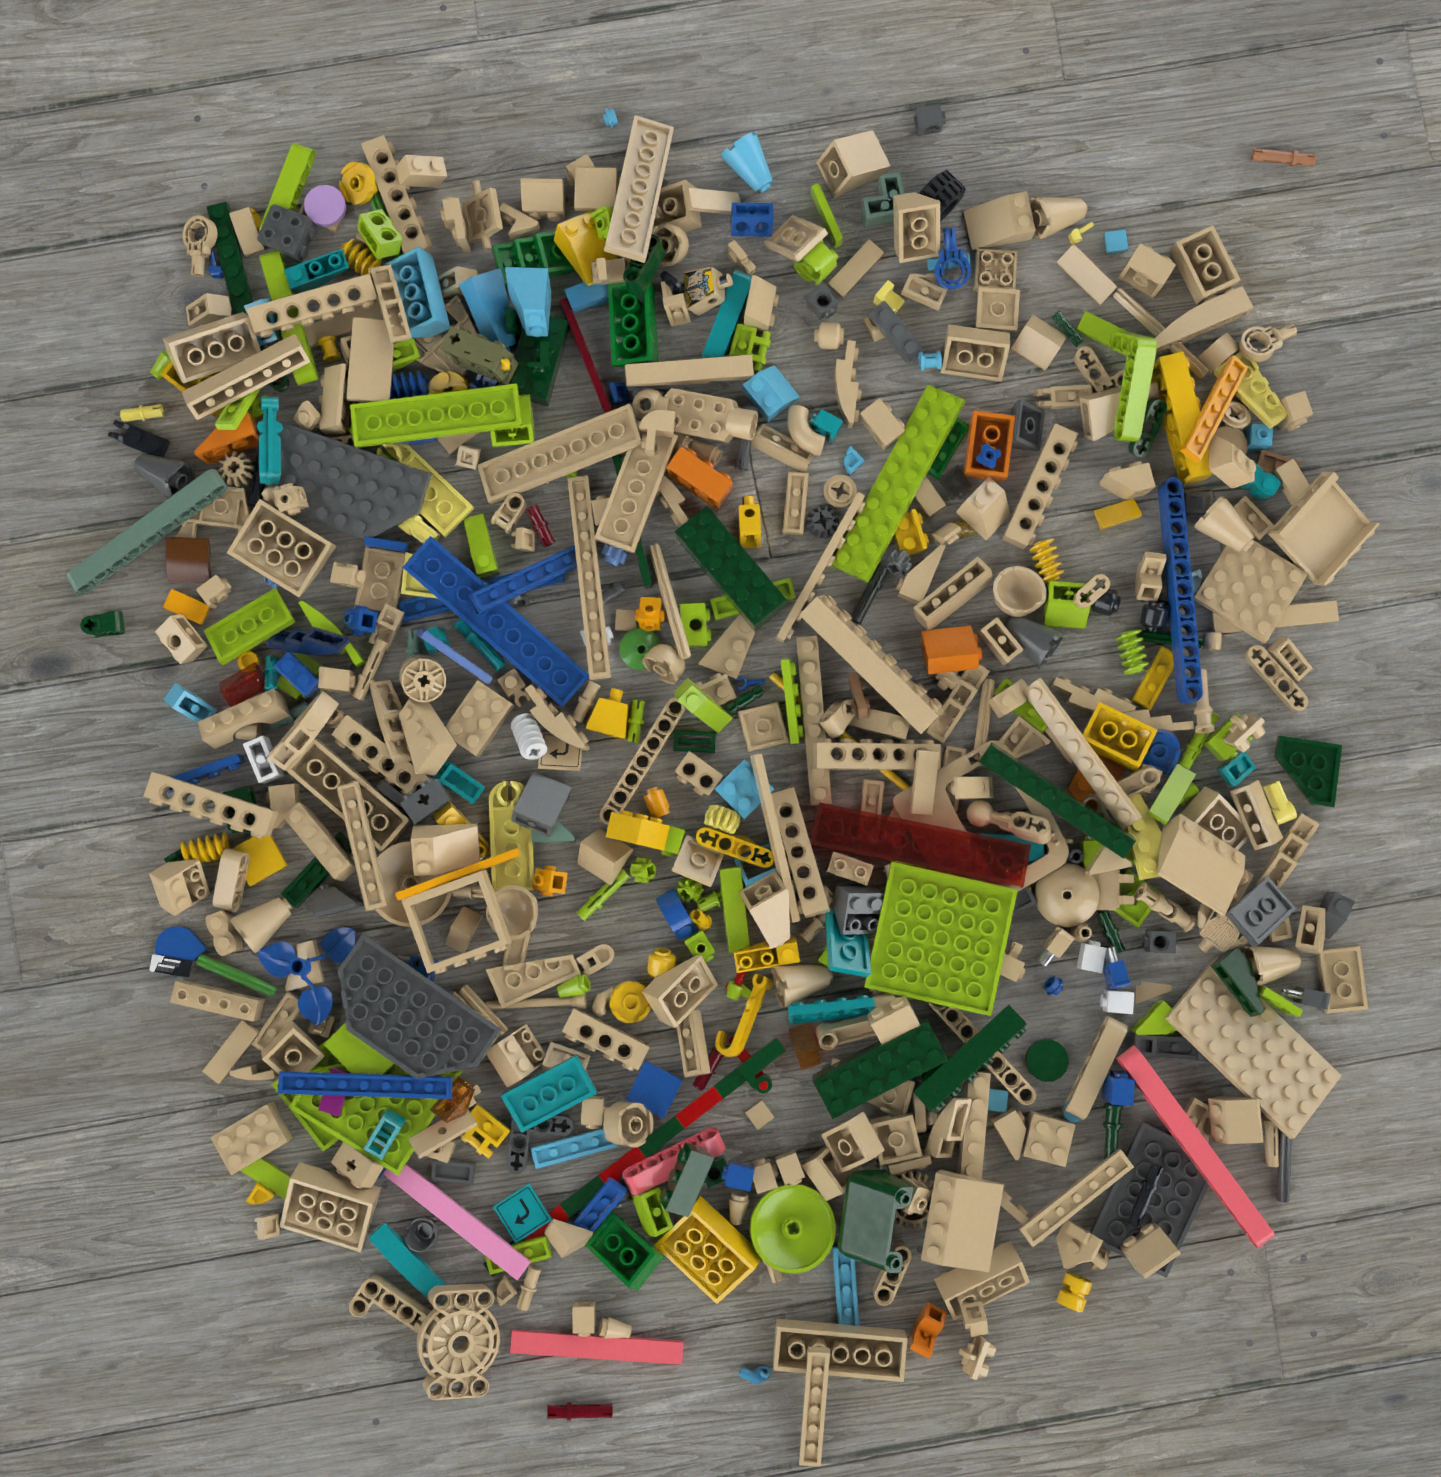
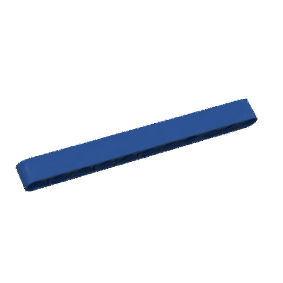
M1171 477L1159 486L1158 501L1163 554H1166L1167 559L1165 562V576L1176 693L1179 702L1188 705L1201 699L1203 688L1184 490L1181 480L1177 477ZM1167 485L1172 487L1173 492L1168 490ZM1169 505L1174 507L1175 513L1170 510ZM1171 526L1177 529V533L1172 531ZM1173 546L1179 549V554L1173 550ZM1175 566L1180 568L1181 574L1176 572ZM1177 586L1182 589L1183 595L1177 591ZM1179 607L1184 609L1185 615L1179 612ZM1181 627L1186 630L1187 636L1181 633ZM1183 648L1188 650V657L1184 655ZM1185 668L1190 671L1191 677L1186 676ZM1187 689L1192 692V698L1187 695Z

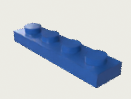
M235 754L172 777L195 785L201 782V778L208 777V779L218 777L221 775L220 772L228 770V772L240 769V765L246 762L243 755ZM169 788L168 793L174 792L173 788Z

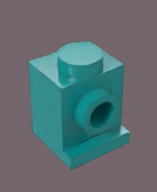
M821 409L819 414L814 413L809 424L813 426L814 432L829 437L828 442L832 444L842 426L843 420Z
M435 626L426 629L427 632L451 648L444 627L439 629ZM423 640L427 652H429L430 654L440 652L431 644Z

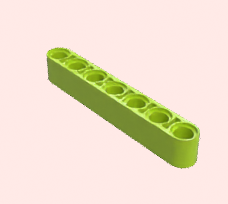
M274 250L259 255L272 301L295 295L290 289L284 269H287L282 252ZM296 308L288 311V316L291 318H295L299 314V310ZM302 324L293 326L294 329L291 331H281L283 340L296 334L310 360L308 364L293 371L298 386L319 380L305 328Z

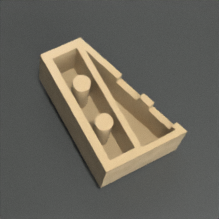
M409 699L399 713L415 773L436 775L457 744L429 702H417Z

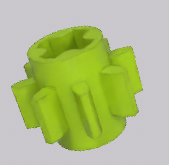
M637 857V862L631 864L630 874L632 877H635L634 882L649 883V879L654 878L656 867L651 863V858Z
M685 876L678 882L679 885L676 887L678 896L686 902H690L692 899L696 902L704 891L702 883L690 878L687 879Z

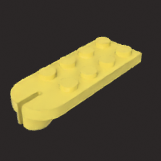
M383 444L384 449L397 462L432 473L420 514L446 538L474 510V507L408 444ZM378 447L376 454L388 458Z
M508 781L497 784L489 795L491 857L518 848L520 853L519 857L491 867L494 892L508 885H517L527 890H533L535 870L532 830L511 821L513 810L525 788L524 784L517 781H510L512 800H509Z

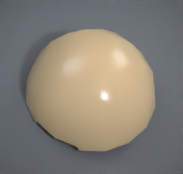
M1014 566L1008 567L998 574L994 581L992 594L996 605L1004 613L1013 617H1021L1035 611L1045 602L1047 590L1044 581L1036 572L1026 567Z
M517 885L503 886L494 893L511 940L522 939L530 934L536 926L538 916V904L535 895L526 888ZM487 907V922H489L492 930L497 933Z

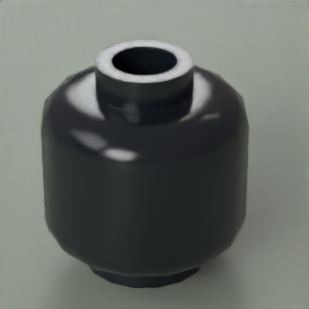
M1109 588L1092 604V611L1111 616L1114 612L1117 613L1121 597L1118 596L1116 590Z
M1149 601L1148 604L1142 607L1140 624L1146 627V631L1159 632V629L1167 627L1169 608L1165 607V603Z

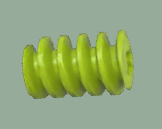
M1141 629L1120 633L1119 635L1121 636L1116 638V642L1123 643L1117 647L1118 650L1125 651L1119 655L1121 659H1126V661L1121 663L1122 667H1128V669L1123 671L1124 675L1149 671L1144 670V667L1149 665V662L1142 661L1147 654L1140 653L1145 646L1138 645L1144 639L1136 636L1142 632Z

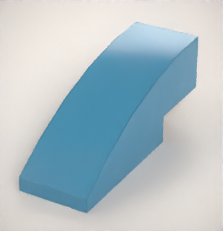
M585 282L564 290L573 313L591 306L595 308L609 302L608 284H593L587 287Z

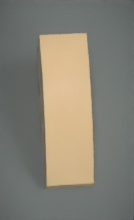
M953 1098L946 1105L932 1128L925 1152L935 1158L952 1157L955 1141H962L972 1099Z

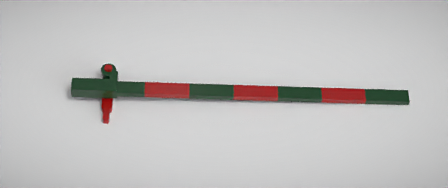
M734 1036L729 1038L730 1044L732 1043ZM777 1036L752 1056L744 1047L743 1051L737 1056L742 1062L737 1068L652 1132L642 1146L630 1149L551 1210L549 1215L552 1220L556 1219L565 1222L591 1200L609 1177L618 1181L623 1177L622 1173L625 1169L648 1158L746 1081L753 1090L756 1089L762 1094L768 1093L772 1088V1079L762 1069L786 1052V1048ZM551 1221L519 1242L544 1236L545 1229ZM512 1240L509 1244H515L514 1240ZM485 1261V1262L483 1263V1265H484L485 1268L488 1270V1266H487V1263H486V1261Z

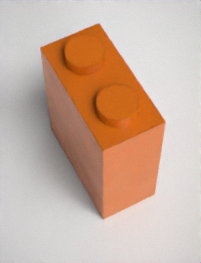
M971 625L921 631V649L928 674L978 669L979 660H982L981 647L977 648L978 637L976 633L973 634Z

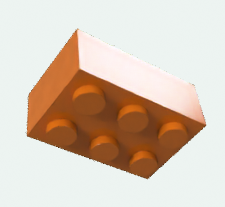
M973 411L970 416L962 477L986 480L990 477L995 482L1004 483L1008 477L1015 416ZM984 444H989L991 448L1001 451V456L997 458L994 468H988V466H984L976 460Z
M680 447L666 467L667 476L719 511L733 491L732 478L725 472L721 471L719 473L714 470V465L705 459L701 461L690 448L684 449Z

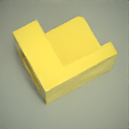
M888 280L876 293L873 302L878 306L882 301H886L896 313L905 300L893 291L894 284Z

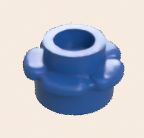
M1056 976L1049 977L1043 985L1047 995H1058L1063 989V980Z

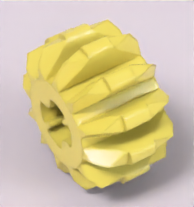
M710 805L704 817V824L711 829L725 834H735L740 824L741 816L736 811L728 808Z

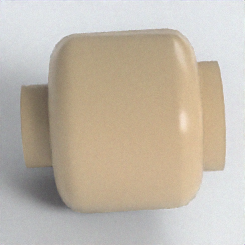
M822 322L819 325V329L814 331V342H818L820 349L837 350L844 343V328H841V325L837 322Z

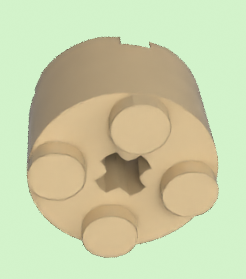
M625 1101L614 1103L604 1111L603 1127L607 1141L616 1145L628 1147L642 1146L647 1141L648 1135H651L653 1131L651 1112L640 1103Z

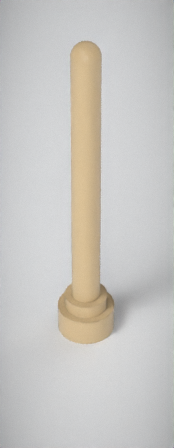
M586 994L563 998L523 999L505 1008L573 1005L577 1009H586L587 999ZM499 1000L485 1002L486 1006L490 1009H502Z

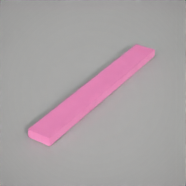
M406 1163L399 1176L388 1169L383 1173V1175L514 1279L519 1280L531 1263L528 1258Z

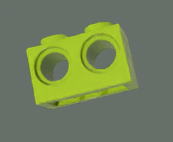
M379 209L360 214L357 230L376 259L399 254L402 236L396 231L391 219L386 216L384 211Z

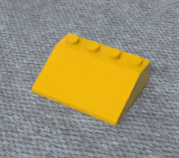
M701 1196L696 1199L689 1217L680 1215L672 1224L673 1229L665 1232L654 1244L660 1252L716 1304L751 1274L761 1260L753 1244Z

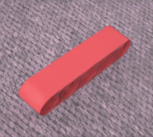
M715 1127L705 1129L625 1169L622 1176L630 1193L638 1195L668 1181L669 1173L674 1169L680 1149H683L685 1142L707 1149L713 1157L722 1154L725 1151V1144L718 1129Z

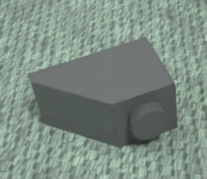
M1326 891L1319 907L1325 908V937L1328 939L1347 920L1355 902L1337 892Z

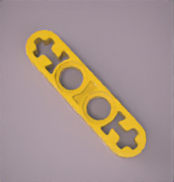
M702 827L696 833V841L704 847L763 868L770 867L774 863L773 853L767 848L708 827ZM705 830L709 831L708 835L714 838L715 833L719 834L715 847L711 846L713 841L706 840L705 843L701 842L702 838L699 837V834L704 833ZM722 838L730 839L731 846L729 849L723 850L719 847V841ZM742 845H748L751 848L749 856L742 857L739 854V848ZM755 848L759 849L757 853L761 855L768 852V857L771 858L770 861L762 864V860L755 857V861H752L751 858L754 856Z

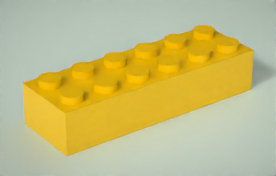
M1184 351L1159 357L1154 362L1151 380L1157 382L1160 388L1159 399L1164 400L1167 404V411L1162 421L1178 479L1181 480L1183 486L1204 482L1214 473L1209 470V445L1201 461L1196 464L1180 451L1201 408L1200 400L1196 397L1194 391L1195 381L1193 377H1190L1189 373L1190 363L1188 358L1185 357Z

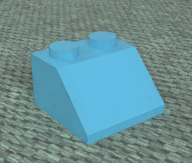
M775 365L758 372L745 382L742 388V392L754 407L759 408V413L767 423L800 398Z

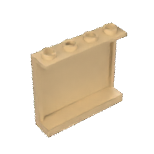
M1321 472L1268 532L1271 538L1297 567L1308 574L1307 578L1314 585L1326 586L1331 583L1336 573L1347 565L1351 556L1361 549V545L1375 533V529L1380 525L1378 522H1370L1338 486L1336 481L1339 477L1335 472Z

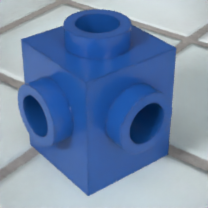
M355 605L354 609H346L343 619L344 629L351 631V635L364 636V633H375L378 612L369 611L368 607Z

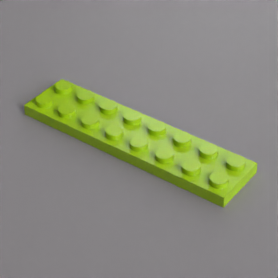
M517 384L350 405L353 440L356 448L522 427Z

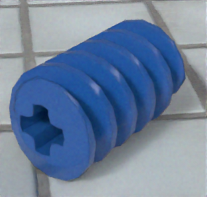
M417 371L416 377L413 376L412 372H409L408 378H405L404 374L401 373L400 379H397L395 373L392 374L390 399H396V395L398 398H404V395L412 397L413 393L415 396L421 395V392L423 395L429 394L426 372L425 376H422L420 371Z

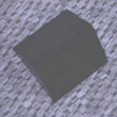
M1021 399L1016 401L1012 407L1015 423L1011 448L1040 451L1044 410Z

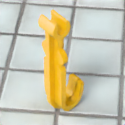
M759 974L754 975L752 979L754 987L747 1000L744 1013L729 1048L725 1047L727 1034L724 1031H718L715 1044L717 1050L722 1055L732 1058L738 1056L743 1051L757 1013L761 1008L764 995L773 985L771 979Z

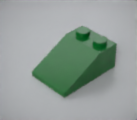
M613 1211L585 1244L628 1288L637 1291L665 1257L651 1242Z

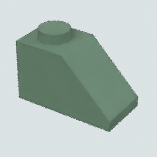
M558 820L555 823L551 837L532 830V843L576 841V837Z

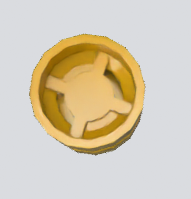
M1066 1271L1062 1281L1064 1288L1059 1290L1056 1301L1069 1309L1083 1312L1087 1301L1085 1295L1089 1294L1093 1282L1078 1274Z

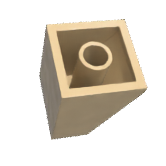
M873 130L833 140L816 162L833 198H837L878 179L880 175H883L890 168L888 158Z
M776 871L739 891L740 896L771 949L783 945L785 941L790 939L789 892Z

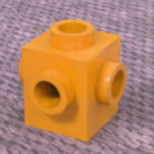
M641 597L640 606L635 610V621H638L639 627L646 631L661 630V622L665 623L666 610H663L662 598Z
M544 865V869L535 868L532 889L541 891L540 895L553 896V893L565 894L568 873L557 871V867Z

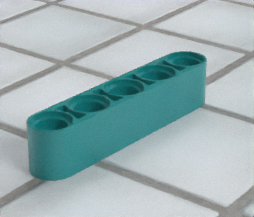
M738 270L734 271L732 275L733 285L727 288L725 301L720 306L701 359L726 356L737 323L748 299L752 275Z

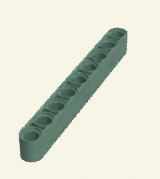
M210 469L201 474L66 574V578L77 595H84L90 592L224 494L228 487L217 470Z

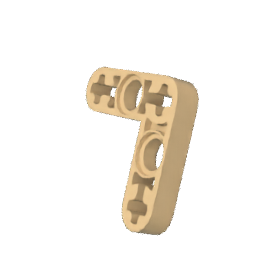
M1081 347L1074 355V362L1087 383L1092 385L1094 393L1103 391V387L1106 390L1112 385L1115 388L1121 386L1118 383V378L1124 375V370L1109 377L1091 348ZM1082 354H1087L1089 356L1086 360L1080 359V356ZM1091 362L1094 363L1093 365L1088 367V369L1085 368L1088 364L1090 365ZM1090 370H1098L1100 378L1092 379L1090 377Z

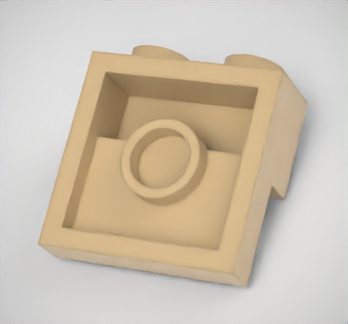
M446 197L442 200L443 208H440L445 228L450 230L454 240H456L457 247H461L463 254L471 253L465 214L459 197Z
M912 1113L895 1117L887 1115L870 1119V1124L885 1150L874 1157L875 1159L879 1158L880 1165L922 1157Z

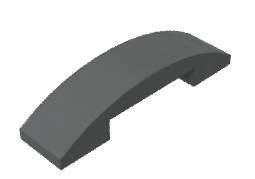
M1135 1034L1134 1046L1144 1057H1165L1209 1062L1185 1037Z

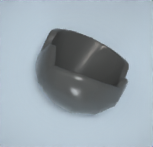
M424 1216L414 1219L408 1225L405 1243L410 1250L417 1253L425 1252L435 1245L439 1236L436 1222Z

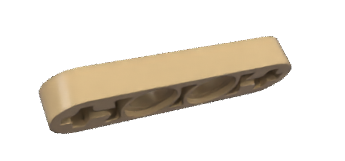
M1260 645L1249 647L1245 652V659L1282 702L1294 712L1306 709L1309 703L1307 696L1266 649ZM1252 651H1259L1258 657L1260 658V660L1258 658H1252ZM1262 660H1267V662H1264L1260 666L1258 665L1259 663H1261ZM1266 665L1274 667L1275 672L1273 676L1266 675L1264 671ZM1282 680L1288 683L1289 688L1286 692H1282L1278 687L1279 682ZM1294 690L1295 693L1291 694L1292 696L1287 698L1286 695H1289ZM1300 698V705L1294 706L1295 699Z

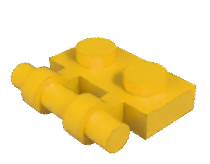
M477 1104L471 1111L477 1126L463 1133L460 1137H462L461 1140L464 1143L468 1142L477 1149L476 1152L479 1155L483 1154L489 1159L494 1152L488 1148V1145L491 1143L498 1148L511 1129L480 1104ZM475 1131L485 1138L483 1143L473 1136Z

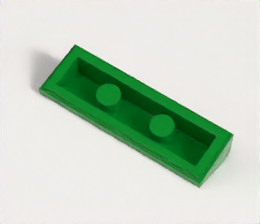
M957 417L927 473L936 479H940L969 429V426L959 417Z

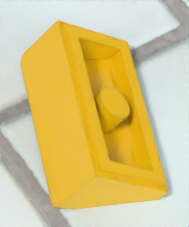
M1134 498L1094 510L1100 531L1139 519L1143 516Z

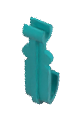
M261 396L260 410L263 411V420L257 424L258 432L262 433L259 436L260 484L277 485L281 476V438L277 434H280L283 429L282 424L276 421V412L279 410V398Z

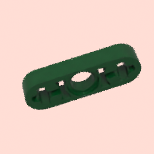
M1154 397L1147 401L1141 436L1146 437V440L1140 438L1137 442L1130 441L1128 449L1132 455L1142 458L1149 453L1167 411V404L1164 400ZM1154 405L1159 406L1158 411L1153 409ZM1151 422V430L1148 433H1144V425ZM1137 445H1141L1142 449H1136Z

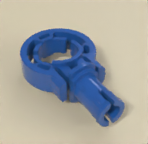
M956 228L943 229L945 249L938 251L939 260L934 267V277L942 288L955 290L968 281L971 268L968 260L964 257L963 249L957 247ZM953 262L958 264L961 268L960 275L963 276L965 273V277L960 284L958 281L963 278L962 276L955 281L948 280L947 278L941 279L944 276L943 269L947 263Z

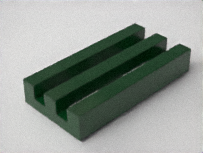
M674 730L673 751L715 753L716 732ZM678 735L711 736V740L678 739ZM678 743L711 745V748H691L677 746Z

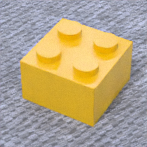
M621 810L620 814L611 812L605 837L664 851L670 826L662 824V819L650 817L648 820L649 816L638 813L632 817V812Z

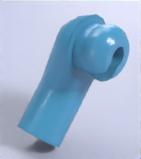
M766 1365L754 1370L742 1366L738 1376L751 1383L759 1384L770 1377L771 1370Z

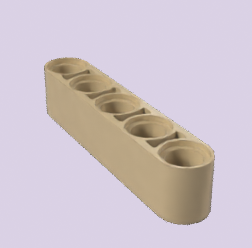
M1110 1016L1104 1019L1065 1101L1064 1111L1082 1120L1088 1116L1127 1033L1128 1025Z

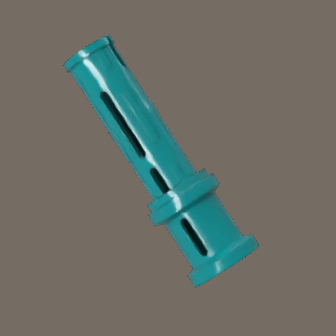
M461 618L453 625L454 629H458L463 634L465 641L472 643L497 672L507 664L493 647Z

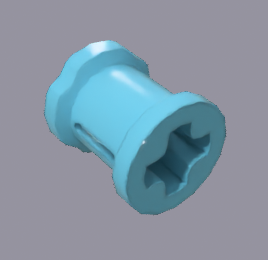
M940 350L929 354L919 352L918 362L920 371H924L927 368H942Z

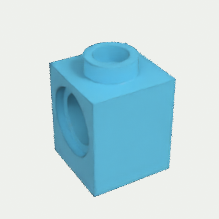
M1251 424L1245 429L1244 435L1247 439V451L1267 450L1272 446L1273 428L1269 429L1263 424Z

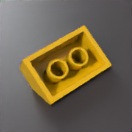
M1099 702L1082 735L1095 753L1135 772L1140 767L1156 735L1157 729Z

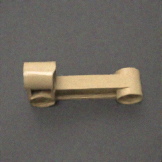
M1146 765L1117 780V783L1129 798L1150 787L1156 786L1160 781V773L1154 766ZM1147 771L1155 772L1153 780H1144V775ZM1096 792L1087 794L1082 798L1081 802L1084 804L1089 800H1095L1097 806L1093 810L1112 822L1107 810H1105L1107 807Z
M883 993L873 996L875 1007H883L895 999V995ZM867 1015L832 1024L827 1022L821 1023L816 1028L819 1045L824 1050H831L836 1045L876 1036Z

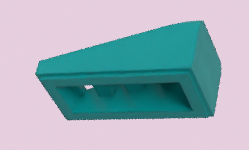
M387 1109L365 1145L364 1150L382 1160L406 1119ZM382 1126L385 1127L386 1129L390 1130V1131L393 1132V1133L391 1134V1133H389L388 1131L384 1130V1129L382 1128ZM377 1134L387 1139L388 1142L378 1137ZM373 1141L383 1146L384 1149L382 1150L381 1148L372 1144Z

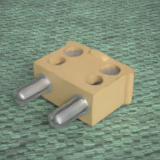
M1056 925L1042 944L1046 949L1040 955L1038 961L1043 966H1047L1054 956L1060 958L1075 938Z

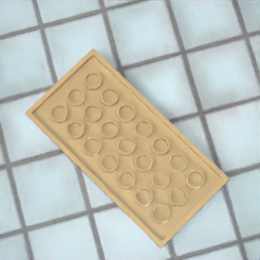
M1218 956L1214 957L1167 1014L1165 1019L1246 1097L1258 1098L1260 1101V1111L1289 1139H1295L1342 1075L1261 997L1264 1012L1261 1015L1250 1017L1210 966L1219 958Z

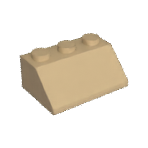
M915 192L893 196L894 249L899 263L939 257L940 201Z
M948 324L940 373L1002 382L1010 349V333Z
M346 364L325 368V374L321 376L323 395L319 397L321 418L317 426L324 435H349L350 405L352 401H347L346 399L349 368Z

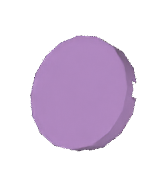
M319 185L311 189L306 195L304 201L305 212L315 225L329 227L330 225L338 224L344 218L346 213L345 199L335 187Z

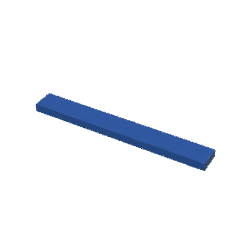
M514 573L483 580V582L490 585ZM564 575L532 590L565 582ZM419 596L398 602L400 611L405 613L402 620L404 623L452 611L437 598Z
M279 1071L278 1094L452 1099L453 1076H429L416 1079L411 1075Z

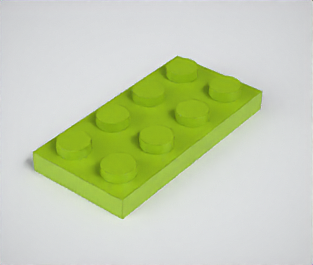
M274 588L203 631L219 663L225 665L294 624L295 620L277 588Z

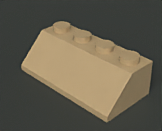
M244 312L163 338L170 360L183 384L225 370L261 351L250 318Z
M1011 1241L999 1244L993 1249L989 1272L955 1268L949 1272L941 1273L934 1279L953 1320L963 1316L960 1305L982 1301L984 1306L1030 1283L1023 1263Z

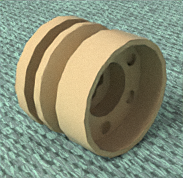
M418 653L408 657L400 668L399 679L404 692L410 699L417 702H430L437 699L443 693L446 686V675L435 657ZM423 675H426L428 681H424V683L421 684L418 678H422Z

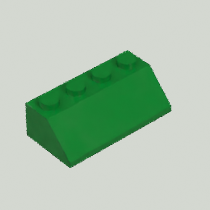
M625 282L608 284L612 366L625 368L627 364L659 362L655 286L650 282L644 293L632 295Z

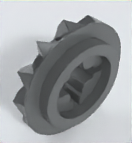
M827 505L817 506L810 510L807 515V529L817 538L831 537L839 526V516L834 509ZM820 514L824 519H831L826 522L825 529L822 524L817 523L820 520Z

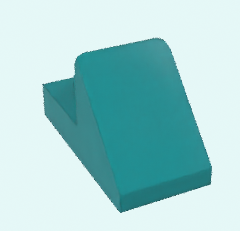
M1240 752L1232 760L1216 770L1228 786L1234 787L1248 776L1256 766L1246 752Z

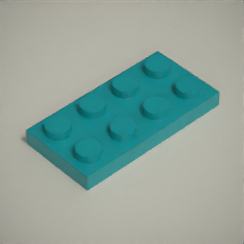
M862 995L856 997L855 1000H847V998H837L834 1000L835 1002L816 1000L813 1004L807 1005L804 1002H796L792 1006H788V1023L793 1025L864 1016L871 1013L875 1008L874 998Z
M576 1054L503 1092L501 1097L522 1133L595 1095L597 1090Z

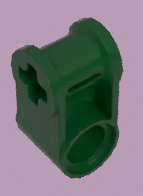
M110 611L84 617L80 623L81 630L94 638L122 635L125 633L123 612Z

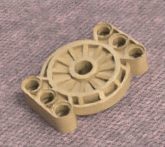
M485 1284L438 1285L431 1288L428 1293V1300L434 1309L423 1320L418 1331L417 1354L421 1364L429 1374L423 1380L422 1385L428 1397L432 1400L482 1397L489 1390V1382L483 1373L491 1366L498 1353L500 1331L496 1319L488 1310L494 1303V1294ZM487 1292L483 1300H478L481 1293ZM444 1294L441 1302H435L438 1295ZM460 1294H466L462 1301H457V1297ZM488 1317H490L493 1326L488 1323ZM458 1336H465L467 1340H464L458 1346V1350H456L452 1346L453 1341ZM423 1357H427L430 1361L428 1366ZM481 1380V1384L474 1388L473 1384ZM455 1382H460L456 1389H451ZM439 1383L437 1389L433 1391L430 1390V1387L433 1384Z

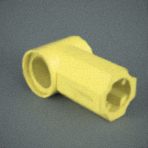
M419 515L398 525L401 530L409 536L415 537L422 544L430 536L436 541L440 537V534L423 522L424 520Z
M1280 781L1262 787L1278 826L1297 818L1296 810L1293 804L1287 800Z

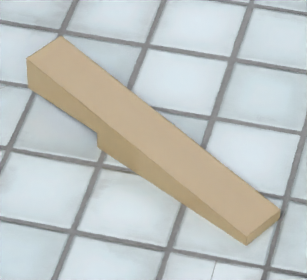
M752 355L625 365L626 387L708 384L710 381L749 380L754 376Z

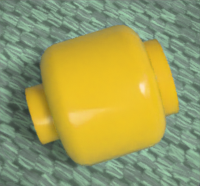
M656 948L648 956V973L655 979L657 976L674 968L676 963L675 955L669 949Z

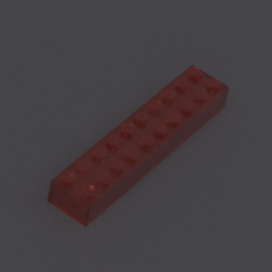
M820 802L811 840V846L1018 888L1024 887L1031 844Z

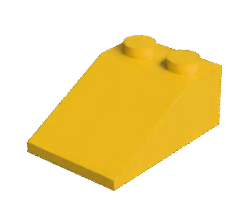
M592 211L557 224L554 242L587 287L594 284L591 262H597V258L617 259L615 254L604 251L606 241L598 237L595 220L590 217V214L593 213Z

